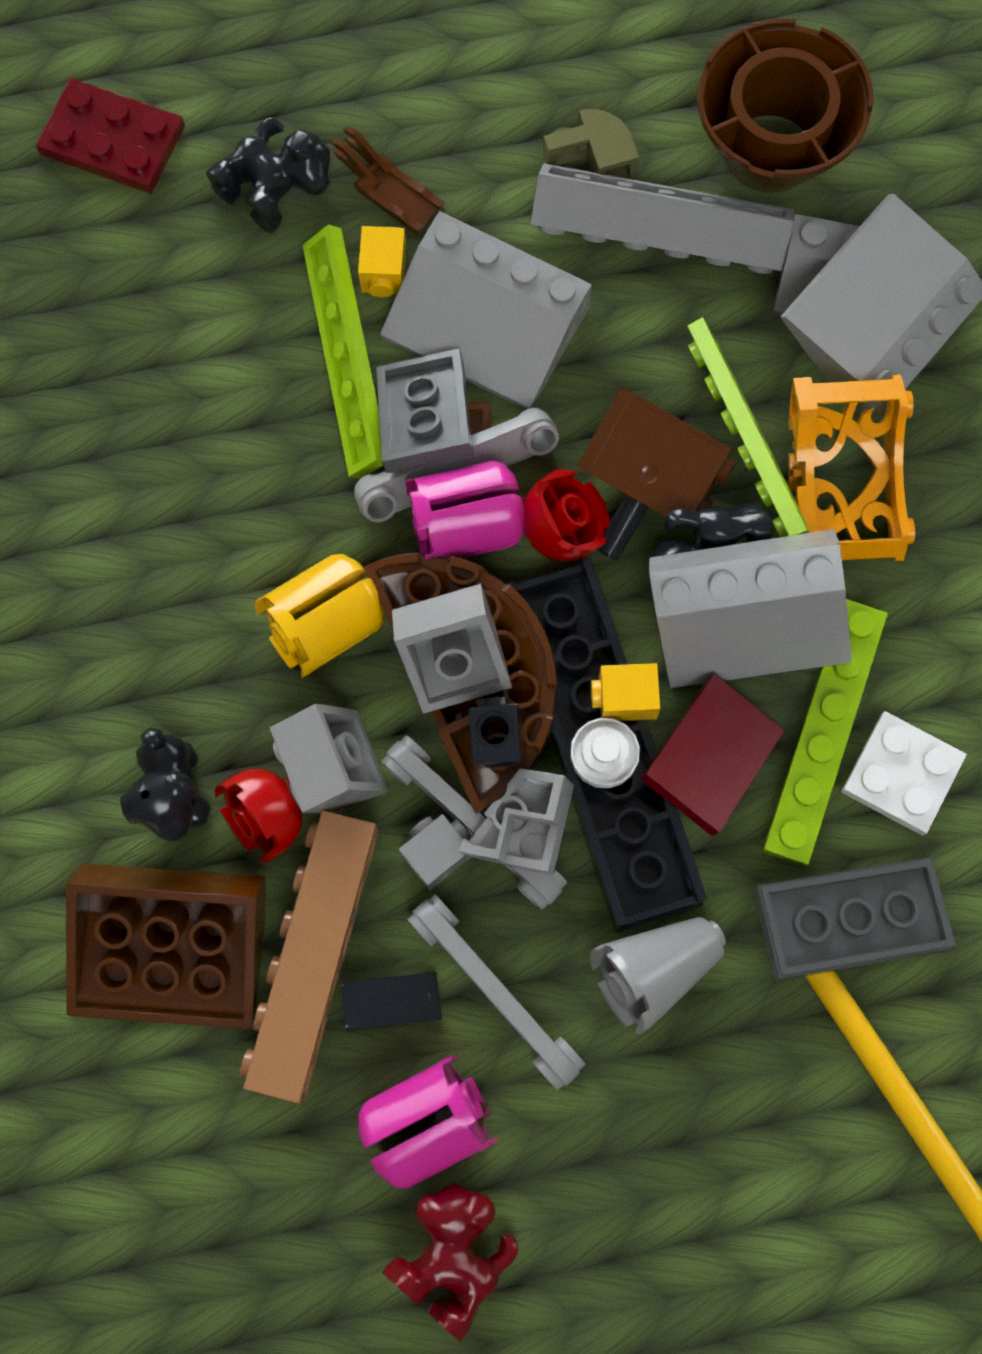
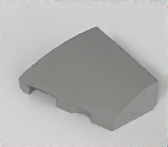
M520 768L507 784L505 795L500 800L491 804L484 813L487 816L486 820L469 841L464 839L461 842L458 852L462 855L501 865L554 875L574 785L563 775Z

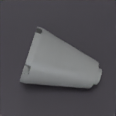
M698 916L601 944L591 950L590 963L592 970L601 967L605 979L599 982L598 986L612 1011L626 1027L635 1023L637 1025L635 1033L642 1034L649 1030L723 958V946L726 944V939L717 923L712 920L708 922L705 918Z

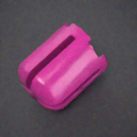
M492 460L405 480L406 494L411 495L413 507H411L413 518L411 519L420 554H425V559L431 557L449 558L450 556L465 559L512 548L521 540L524 533V505L522 497L516 494V491L519 490L516 477L504 463Z
M453 1054L367 1100L360 1109L358 1115V1135L363 1149L373 1146L447 1107L450 1108L453 1116L432 1126V1128L369 1160L377 1175L393 1187L398 1189L410 1188L497 1143V1136L488 1141L484 1123L481 1128L477 1119L484 1116L479 1102H485L472 1076L462 1080L457 1070L451 1064V1062L459 1059ZM487 1107L484 1119L491 1116Z

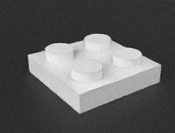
M884 711L871 732L841 793L924 836L927 834L967 754Z

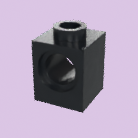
M494 697L482 699L481 707L469 708L472 765L479 769L525 765L522 710L517 704H509V698ZM497 720L506 721L509 727L506 739L499 744L488 743L486 739L487 727Z

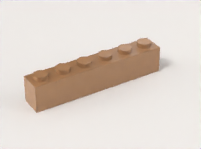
M322 810L319 822L313 820L309 826L305 847L311 848L307 865H299L295 875L293 892L298 893L294 911L287 910L281 924L280 938H284L285 943L281 957L274 956L269 966L266 983L271 984L272 988L268 1002H261L255 1015L253 1030L259 1031L254 1050L247 1049L242 1061L240 1077L246 1078L243 1089L298 1104H305L379 835V829L375 823Z

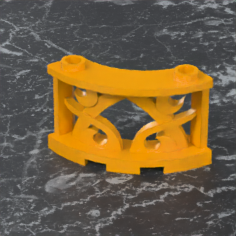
M901 374L891 375L889 380L812 383L811 377L793 378L788 429L793 432L794 441H792V448L795 450V453L788 454V487L791 492L796 491L794 499L811 532L834 529L835 533H838L845 529L850 540H839L842 560L893 558L894 561H904L908 544H913L915 540L914 520L907 516L903 472L906 420L912 417L914 402L912 392L905 390ZM887 401L886 413L881 422L874 423L871 419V414L875 408H868L862 412L857 422L852 420L858 402ZM846 403L842 414L825 407H820L817 404ZM833 429L837 430L829 449L826 451L817 449L815 444L817 436L824 434L827 439H831ZM884 435V448L875 440V437ZM846 437L850 438L860 447L875 468L865 487L849 504H847L844 495L834 484L814 477V467L831 461L842 449ZM884 489L885 503L875 501ZM824 492L829 493L834 499L839 512L834 514L832 504H828V507L824 510L819 509L817 498L820 494ZM878 515H882L888 525L889 538L860 539L854 524L858 518L866 529L874 532L877 531L873 526V519Z

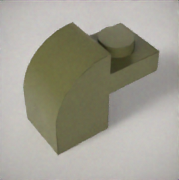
M597 109L579 110L578 127L559 128L551 134L543 136V161L545 164L567 168L587 162L590 172L632 180L637 179L639 155L632 135L624 122L609 112Z

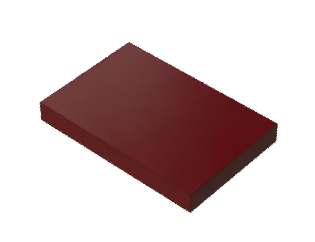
M713 674L706 680L640 779L713 837L720 833L785 730L717 675Z

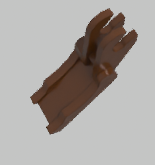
M345 127L343 132L348 135L344 139L346 143L339 139H334L331 144L336 147L333 151L336 157L359 177L354 183L355 189L417 235L445 204V201L432 194L427 187L414 181L399 170L388 157L383 154L379 156L356 129ZM355 152L370 164L369 168L365 166Z

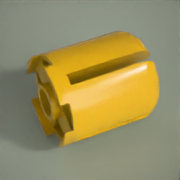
M345 554L330 555L259 598L254 603L257 616L265 612L270 622L269 629L272 633V636L269 637L270 642L290 669L296 665L301 667L302 679L376 633L384 623L385 613L379 602L378 592L372 579H363L367 575L364 567L358 561Z

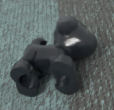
M268 118L260 123L252 136L243 138L237 144L233 154L217 162L206 172L213 191L229 205H233L240 196V184L251 182L254 190L247 196L245 203L254 208L250 213L253 221L261 229L269 233H273L281 224L283 216L278 210V201L290 189L297 187L313 196L320 195L326 191L330 183L328 168L331 161L330 150L319 135L311 131L296 130L286 137L279 154L272 152L267 145L270 137L284 130V125L273 118Z
M762 502L745 503L729 509L718 506H706L698 511L685 508L672 510L665 519V529L673 531L682 526L693 528L695 535L694 545L676 539L661 542L650 558L734 545L736 541L744 536L750 542L771 539V517L766 512Z
M150 727L140 735L142 744L136 751L137 763L144 772V776L121 796L120 805L122 813L129 823L142 824L156 836L166 841H178L187 833L189 828H198L207 823L211 806L209 801L197 794L193 782L191 768L196 766L199 759L192 744L184 742L174 735H164L162 730Z

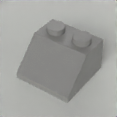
M795 214L783 270L780 273L773 309L774 315L781 316L860 226Z
M481 584L392 610L394 642L423 714L512 688L496 626Z
M314 704L269 727L275 741L273 743L274 753L279 762L285 767L291 783L289 787L302 813H321L322 810L330 812L389 792L357 710Z

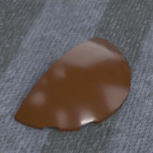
M409 553L380 559L365 565L364 569L376 587L379 602L392 630V610L477 584H481L496 626L512 688L431 711L439 727L437 730L474 812L477 814L490 807L493 802L500 800L505 795L507 784L520 768L529 769L537 755L541 753L549 736L554 719L553 709L557 677L552 649L545 630L525 599L510 584H504L498 578L486 572L484 567L466 559L455 556L425 559L420 553ZM494 697L509 698V704H517L522 710L525 765L483 769L472 765L469 708L481 707L482 699ZM497 720L487 727L486 739L488 743L499 744L506 739L509 732L507 722Z

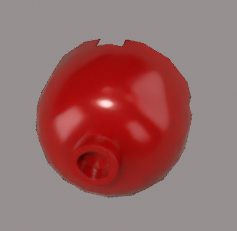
M557 469L534 484L523 501L524 535L534 549L542 556L553 561H575L588 555L605 543L607 538H603L604 530L610 526V517L605 501L596 487L589 481L583 485L577 479L572 478L578 474L572 470Z
M263 768L243 770L218 784L214 792L215 798L222 794L224 795L227 805L222 807L220 812L232 833L243 847L249 852L257 847L264 853L258 860L263 863H270L295 842L302 828L303 814L293 797L288 777L283 780L278 774Z

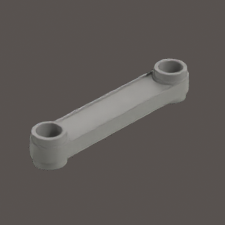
M526 409L518 417L472 435L473 455L391 473L384 471L379 474H369L362 477L354 488L355 502L362 515L372 522L386 521L394 513L413 506L411 495L406 494L405 480L492 460L504 463L508 467L534 455H545L557 446L559 441L558 429L551 417L541 409Z
M405 735L401 741L398 740L385 753L386 756L381 763L405 786H408L413 781L452 818L459 820L472 836L486 820L480 813L475 814L472 805L427 765L432 760L431 757L409 736ZM506 866L520 879L515 885L517 889L542 911L548 904L551 905L563 892V887L567 884V881L556 870H554V875H548Z
M433 895L429 900L425 899L412 911L413 914L407 919L408 922L430 947L439 942L538 1055L532 1063L557 1091L564 1085L570 1084L586 1065L561 1036L553 1042L454 930L453 927L459 921L436 895Z

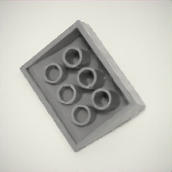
M888 194L780 318L828 383L889 380L891 375L901 374L906 389L982 300V280L969 260L895 194ZM887 401L858 402L854 413H862L868 408H875L872 414L884 415Z
M439 211L416 250L381 330L380 338L418 357L460 348L464 360L466 381L525 410L533 408L589 310L592 284Z
M834 529L649 558V576L670 688L704 684L713 674L726 681L852 662L841 550Z

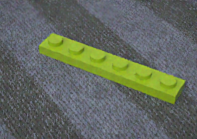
M328 224L302 246L349 477L361 479L383 466L379 407L342 230L339 227Z
M703 317L688 325L694 338V342L688 344V347L698 366L701 368L707 365L711 375L704 378L715 401L722 398L727 409L721 412V416L732 436L740 433L744 444L738 447V451L748 470L751 471L756 468L762 479L756 482L755 486L766 507L774 504L779 514V517L772 520L779 536L786 537L811 533L714 334Z
M846 599L852 662L823 666L820 669L762 849L763 853L803 867L809 865L888 615L887 612Z

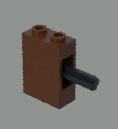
M621 387L577 465L625 493L610 521V526L604 531L603 538L607 539L597 550L611 559H619L648 507L667 517L672 510L685 508L698 511L706 506H712L714 501L707 497L716 482L724 485L736 464V461L730 458L734 450Z

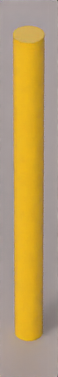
M833 971L805 976L982 1242L981 1188L837 973Z

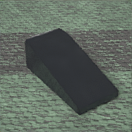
M437 972L341 982L345 1027L349 1032L442 1020Z

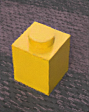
M362 226L358 269L362 293H370L376 297H389L393 294H398L405 278L407 245L404 228Z
M657 663L601 666L599 680H591L592 708H600L601 718L616 719L618 721L656 720L660 711Z

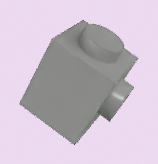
M443 814L435 820L428 816L411 829L409 835L412 839L399 848L401 856L429 891H431L471 858L458 852L461 842L464 839L469 841L471 835L457 819L449 823Z

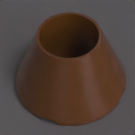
M792 19L761 21L732 33L709 56L698 86L697 102L699 116L709 139L737 180L753 190L764 193H780L791 190L847 158L865 135L873 109L874 98L871 79L867 68L856 51L833 32L821 27L819 32L807 27L795 25L796 20ZM760 116H778L792 121L804 132L797 134L773 133L760 127L752 119Z

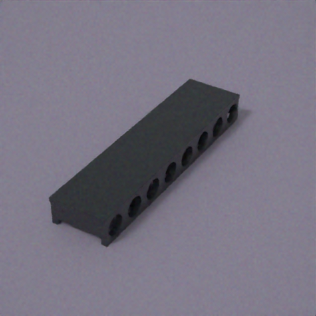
M591 558L583 560L581 565L518 584H514V581L507 583L525 599L545 630L552 649L556 668L557 689L555 690L554 719L550 735L563 775L574 785L571 799L615 933L703 906L707 895L677 808L640 779L657 754L647 720L620 721L626 724L636 735L640 747L639 762L632 776L623 784L612 788L594 787L584 782L576 774L570 759L571 744L577 731L587 722L601 718L600 708H592L591 680H599L601 666L627 665Z

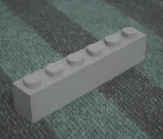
M544 163L538 173L531 225L541 226L540 230L547 234L563 235L565 231L582 234L581 237L590 242L603 243L606 242V239L622 241L624 247L633 250H646L649 246L664 249L666 255L675 258H687L689 254L706 257V261L714 265L728 266L731 262L747 265V268L753 272L769 274L772 273V270H783L794 223V209Z

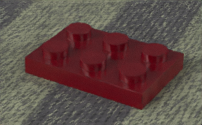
M70 77L35 146L40 155L152 194L179 140L185 123L180 115Z

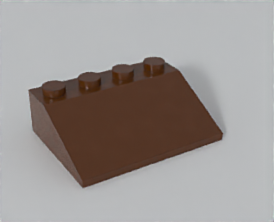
M81 864L66 883L67 1015L253 1029L265 924L266 877Z

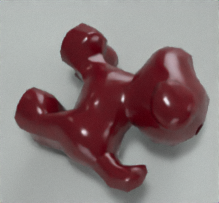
M454 1183L445 1186L433 1195L421 1197L416 1204L415 1217L431 1237L430 1244L419 1259L409 1262L398 1257L393 1259L382 1273L418 1306L434 1288L440 1286L449 1290V1298L434 1300L425 1311L461 1342L473 1323L479 1305L493 1294L497 1288L500 1274L513 1263L519 1248L517 1240L507 1233L501 1236L498 1251L489 1258L475 1253L471 1245L494 1221L496 1215L495 1207L486 1194L475 1193L465 1186Z

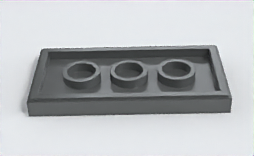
M932 857L757 885L753 888L775 982L948 952L957 948Z

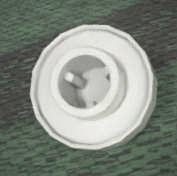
M598 718L587 722L577 731L571 744L570 759L574 771L584 782L597 788H612L623 784L632 776L639 762L640 747L636 735L626 724L616 719Z

